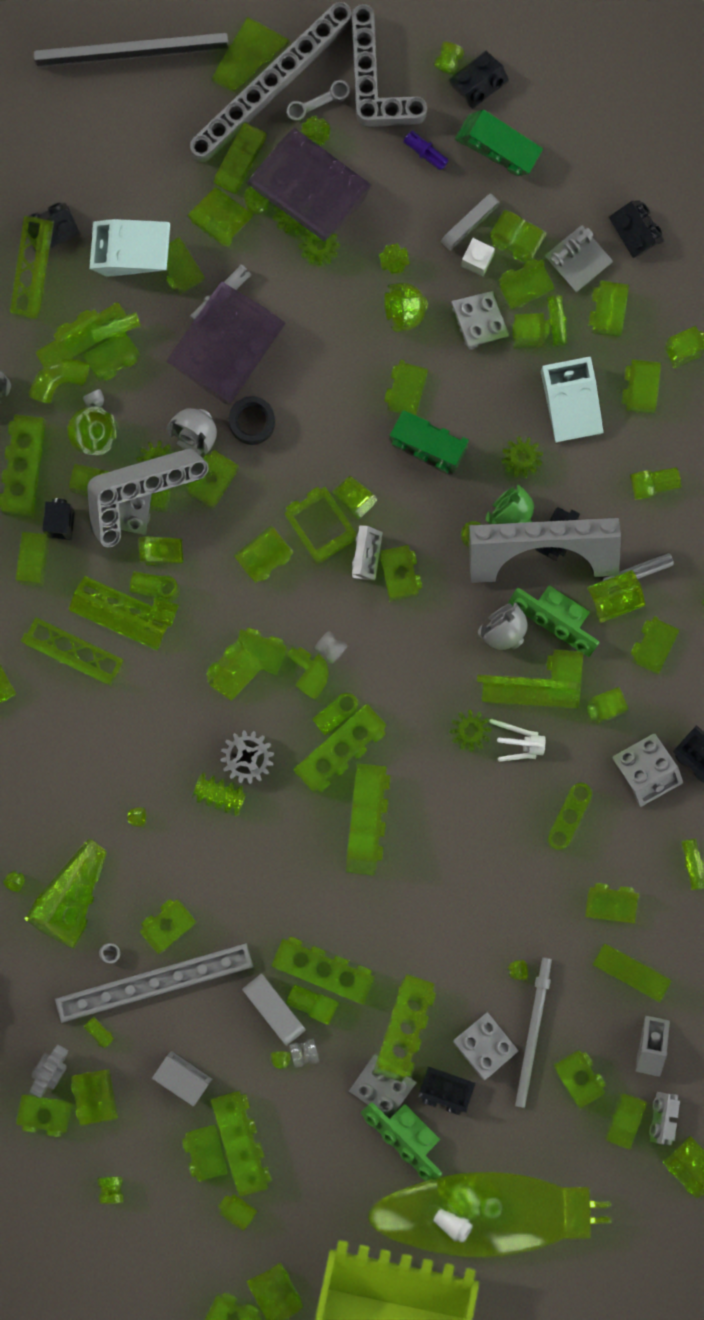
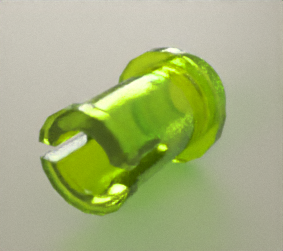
M95 1016L83 1027L98 1042V1047L102 1046L105 1049L115 1039L112 1036L113 1032H108Z

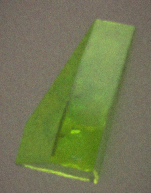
M89 838L36 898L25 920L45 935L74 949L87 926L88 919L85 917L89 904H93L94 896L91 895L95 882L100 879L107 851L93 839Z

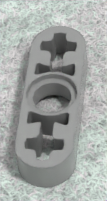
M489 194L460 220L440 242L449 251L452 250L489 216L500 202L492 194Z

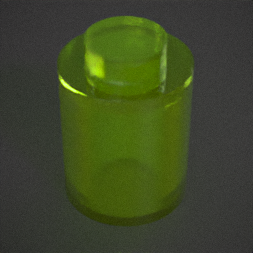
M234 1193L231 1197L226 1194L218 1206L221 1209L219 1215L243 1232L258 1212V1210Z

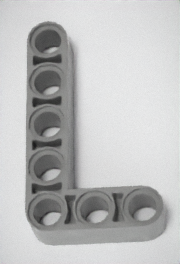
M358 5L352 13L356 115L358 122L365 127L421 124L427 114V104L424 99L420 97L378 98L374 12L368 5ZM366 15L370 19L363 23L359 22L357 17ZM362 38H367L370 40V44L361 46L358 41ZM369 62L372 66L364 70L359 67V64ZM364 85H369L373 90L370 93H363L360 88ZM416 106L422 109V113L413 115L409 110ZM392 107L397 109L398 113L395 116H389L385 111ZM364 109H371L374 114L371 117H365L361 112Z
M190 448L93 477L87 487L91 532L104 547L115 546L121 538L119 503L199 480L207 474L208 464L195 449Z

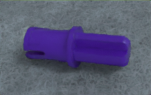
M413 130L405 137L403 143L419 154L420 159L425 158L438 170L445 168L448 159L433 148L431 142L428 143Z

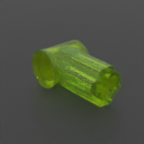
M677 467L654 472L645 470L630 474L635 500L655 496L656 493L681 489V478Z
M133 571L129 592L161 598L165 601H174L180 595V587L177 581L169 575L158 576ZM165 584H174V589L171 593H162V588Z
M342 693L336 700L314 716L312 720L326 736L350 715L356 713L359 708V701L351 693ZM346 697H350L354 701V706L349 711H344L341 708V701Z
M294 984L286 1004L308 1013L310 1017L324 1024L330 1025L339 1002Z

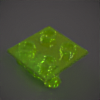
M216 186L187 215L192 220L191 223L193 225H197L204 233L209 232L210 238L214 236V239L221 246L225 245L226 247L231 245L233 242L232 238L254 216Z

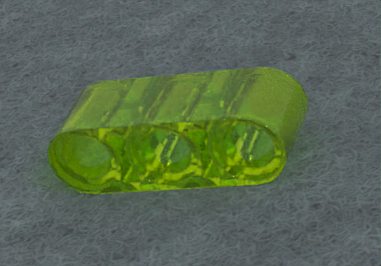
M245 122L219 167L213 184L235 195L266 140L267 133Z
M576 783L570 788L547 836V843L553 850H563L570 844L592 797V790L586 783ZM576 788H583L586 791L587 797L584 801L575 799L573 793ZM572 810L576 814L574 823L569 824L564 821V811ZM555 832L564 834L565 843L562 846H557L553 843L552 835Z

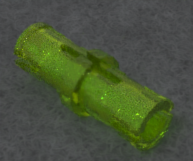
M555 295L547 297L550 314L548 325H551L553 346L556 347L559 344L561 346L568 344L565 326L567 317L564 316L562 295H557V298H555Z
M133 312L118 319L111 318L110 322L91 327L90 332L94 342L97 343L112 336L119 337L123 332L141 327L137 313Z
M697 838L681 841L686 862L684 867L689 874L691 890L704 888L702 867L704 861L700 858Z

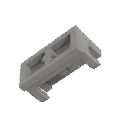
M172 1051L166 1056L152 1079L193 1107L212 1081V1078Z

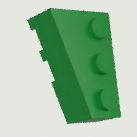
M484 109L468 115L454 139L491 161L506 167L507 171L515 176L529 174L543 150L542 147Z
M405 410L402 411L389 435L392 446L401 451L408 449L414 453L413 456L422 462L426 463L429 460L436 464L435 468L445 474H448L449 471L453 474L455 473L469 444V439L462 437L460 440L450 435L449 430L445 428L440 430L431 425L429 421Z

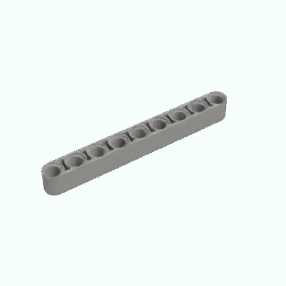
M338 2L332 5L191 140L190 148L194 160L201 163L209 161L350 26L351 9L346 3ZM337 13H344L347 17L344 20H337L334 16ZM320 29H326L329 31V34L326 37H320L317 32ZM305 45L312 48L311 52L306 54L302 53L299 49ZM286 62H292L295 65L291 70H285L282 66ZM270 78L278 82L272 87L265 84L266 80ZM251 95L260 97L257 103H250L247 99ZM236 111L243 114L239 120L232 119L230 115ZM217 128H223L225 133L218 137L213 135V131ZM203 144L208 147L204 153L195 151L198 145Z

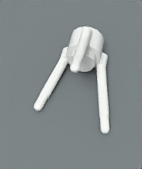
M489 720L491 724L529 736L524 737V740L497 738L499 743L522 745L523 751L528 752L498 757L499 762L526 758L536 759L537 755H544L545 736H538V732L528 731L501 721Z

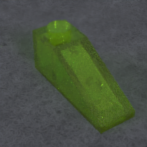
M605 943L592 964L659 1003L672 982L669 978Z

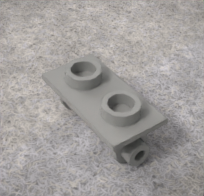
M662 1092L656 1093V1098L653 1102V1121L649 1129L650 1142L672 1145V1140L675 1141L677 1123L669 1122V1117L678 1118L679 1095Z

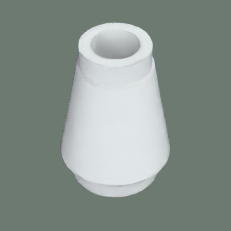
M443 1209L438 1211L433 1220L455 1242L459 1240L463 1243L473 1227L472 1224L468 1223V1219L458 1215L455 1216V1214Z

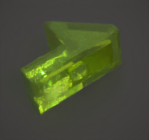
M351 476L346 478L333 491V494L358 519L378 501L373 493Z
M139 537L140 562H145L147 566L184 563L181 538Z

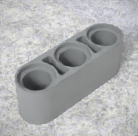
M262 973L242 988L286 1046L306 1031Z

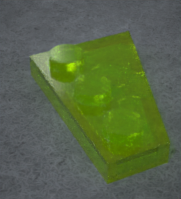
M247 16L212 76V81L234 92L259 67L273 58L276 52L290 43L289 39Z

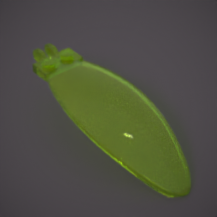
M471 1172L427 1180L391 1193L378 1201L370 1209L368 1220L374 1229L384 1236L412 1247L454 1256L497 1257L532 1251L556 1243L564 1238H592L591 1224L611 1223V1217H591V1207L608 1208L611 1207V1201H591L590 1187L563 1188L542 1179L520 1174ZM440 1209L453 1214L456 1213V1215L468 1219V1223L473 1225L471 1232L463 1243L459 1240L455 1242L433 1222Z

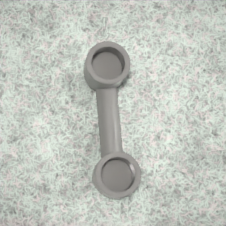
M337 80L331 85L330 91L304 104L300 101L291 102L287 107V116L290 120L299 122L304 119L307 112L332 100L337 102L344 101L349 95L350 87L347 82Z

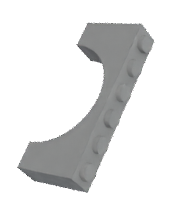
M619 518L469 525L471 583L496 582L497 573L506 561L521 552L542 547L564 548L582 555L591 564L594 577L618 576L621 548Z

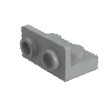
M359 525V532L356 536L355 557L352 561L353 578L375 580L383 532L369 526Z

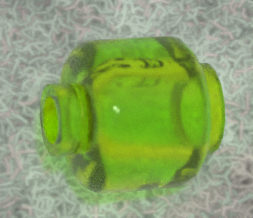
M460 1181L446 1192L448 1196L445 1202L456 1217H467L468 1220H471L481 1212L479 1207L483 1203V1198L472 1183Z

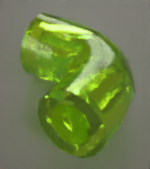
M60 359L48 363L37 373L31 384L28 396L40 402L51 403L55 390L59 385L72 383L83 387L88 376L90 364L73 359Z

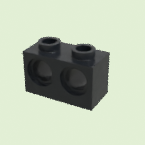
M53 498L52 502H45L42 531L47 538L72 540L75 511L71 504L67 503V500Z

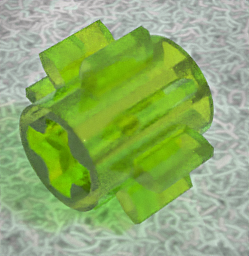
M315 115L307 118V122L302 123L301 137L307 145L314 144L315 148L325 145V141L330 140L331 128L324 118L318 120Z
M398 243L386 245L383 253H379L382 270L388 269L391 275L404 272L406 265H410L407 248L401 249Z

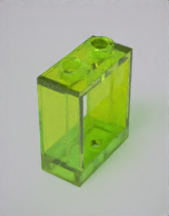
M325 486L321 489L316 487L306 494L308 498L302 502L298 500L292 502L286 507L287 511L284 513V517L316 565L355 541L357 533ZM324 497L346 531L316 550L294 516Z

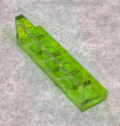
M24 216L10 313L25 315L28 318L34 319L40 316L54 220ZM29 222L40 223L38 237L34 240L28 233ZM28 238L30 243L26 245V239ZM33 245L36 249L35 260L29 263L24 253L25 249ZM23 261L26 264L24 269H22ZM29 269L32 272L31 285L26 288L21 281V274ZM19 286H21V288L23 289V291L20 293ZM26 293L29 298L27 310L17 309L18 298Z
M84 576L73 593L69 611L157 651L174 616L160 611L170 623L164 621L163 626L154 623L152 615L165 619L155 607L87 576ZM85 586H88L94 589L97 593L91 594L84 591L83 589L85 588ZM107 598H114L118 600L119 603H110L108 602ZM129 608H136L140 610L141 613H132L130 612Z
M35 617L28 633H24L20 641L22 644L110 687L124 662L123 659ZM38 624L48 629L50 638L41 641L33 637ZM51 631H53V632H55V633H57V634H60V635H57V636H54V637H53ZM62 637L68 638L72 649L67 651L58 649L55 640ZM74 642L80 644L81 646L75 647ZM83 648L92 650L94 660L88 662L80 660L77 651ZM95 652H97V653H99V654H101V655H103V656L97 658ZM109 658L117 663L112 673L109 674L101 670L99 661Z
M477 675V682L483 684L482 702L579 709L581 684L575 681Z

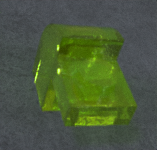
M292 646L287 653V657L306 670L295 684V687L316 702L329 680L327 663L319 653L312 661L309 659L312 656L302 647H299L297 650Z

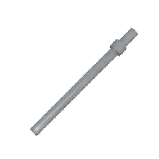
M543 957L539 977H536L534 986L537 989L515 1106L525 1108L546 990L549 989L551 982L549 974L552 959Z

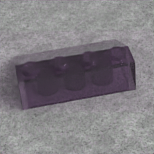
M295 127L281 139L247 182L249 186L323 241H326L363 203L371 187L369 182Z
M221 281L166 362L224 404H231L286 323L260 304Z

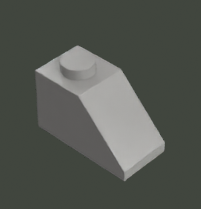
M645 1015L635 1072L661 1076L667 1056L669 1020Z

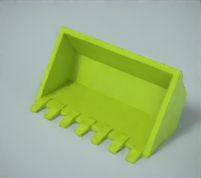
M338 1241L337 1250L330 1249L315 1320L473 1319L480 1282L474 1280L476 1273L474 1269L466 1268L464 1278L453 1276L454 1265L445 1264L443 1272L438 1273L431 1271L433 1261L428 1259L423 1260L420 1269L410 1266L412 1260L410 1255L403 1254L400 1264L389 1262L391 1252L387 1250H381L378 1260L368 1257L369 1247L364 1245L359 1246L358 1255L346 1253L348 1248V1242Z

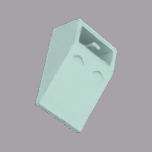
M119 219L94 221L89 269L106 277L166 271L170 223Z
M591 356L542 366L541 376L555 443L604 433Z

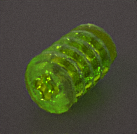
M202 772L195 786L192 798L197 795V803H201L206 798V806L208 807L215 801V809L217 810L225 805V813H229L234 808V816L238 817L247 792L243 793L242 785L235 791L234 782H230L227 787H224L223 778L216 784L214 775L209 780H206V772Z

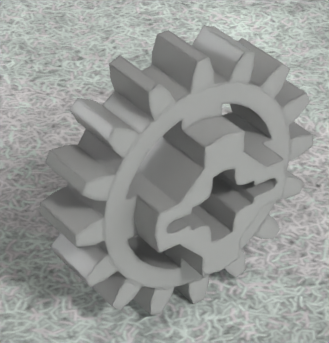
M243 730L242 737H238L234 733L233 742L225 741L229 746L228 749H221V752L226 754V757L220 759L222 763H227V766L223 769L224 772L231 770L230 779L238 776L240 784L243 783L244 779H247L249 784H252L255 777L259 782L262 781L260 774L269 775L266 767L274 765L273 762L269 761V758L274 756V752L267 751L271 744H263L265 739L263 735L257 739L256 731H253L251 736H247L246 731ZM244 741L255 742L259 746L251 748L246 746ZM236 746L238 749L237 757L231 761V753ZM245 751H247L248 754H254V756L251 757L252 762L249 764L247 763V761H241V759L244 757L242 753H244ZM264 754V762L259 769L256 765L258 757ZM240 767L248 768L251 774H243L236 769Z
M57 1045L51 1055L44 1053L31 1075L32 1078L36 1079L30 1089L32 1094L40 1098L48 1087L51 1089L56 1087L67 1068V1065L63 1064L68 1054L67 1049Z

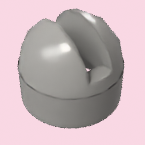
M100 389L83 397L85 404L91 409H97L104 403V397Z
M106 943L101 946L99 957L105 963H114L120 957V949L115 944ZM104 950L114 951V956L103 955Z

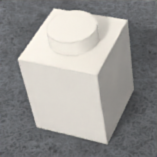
M472 238L462 259L461 266L484 276L494 256L495 248Z

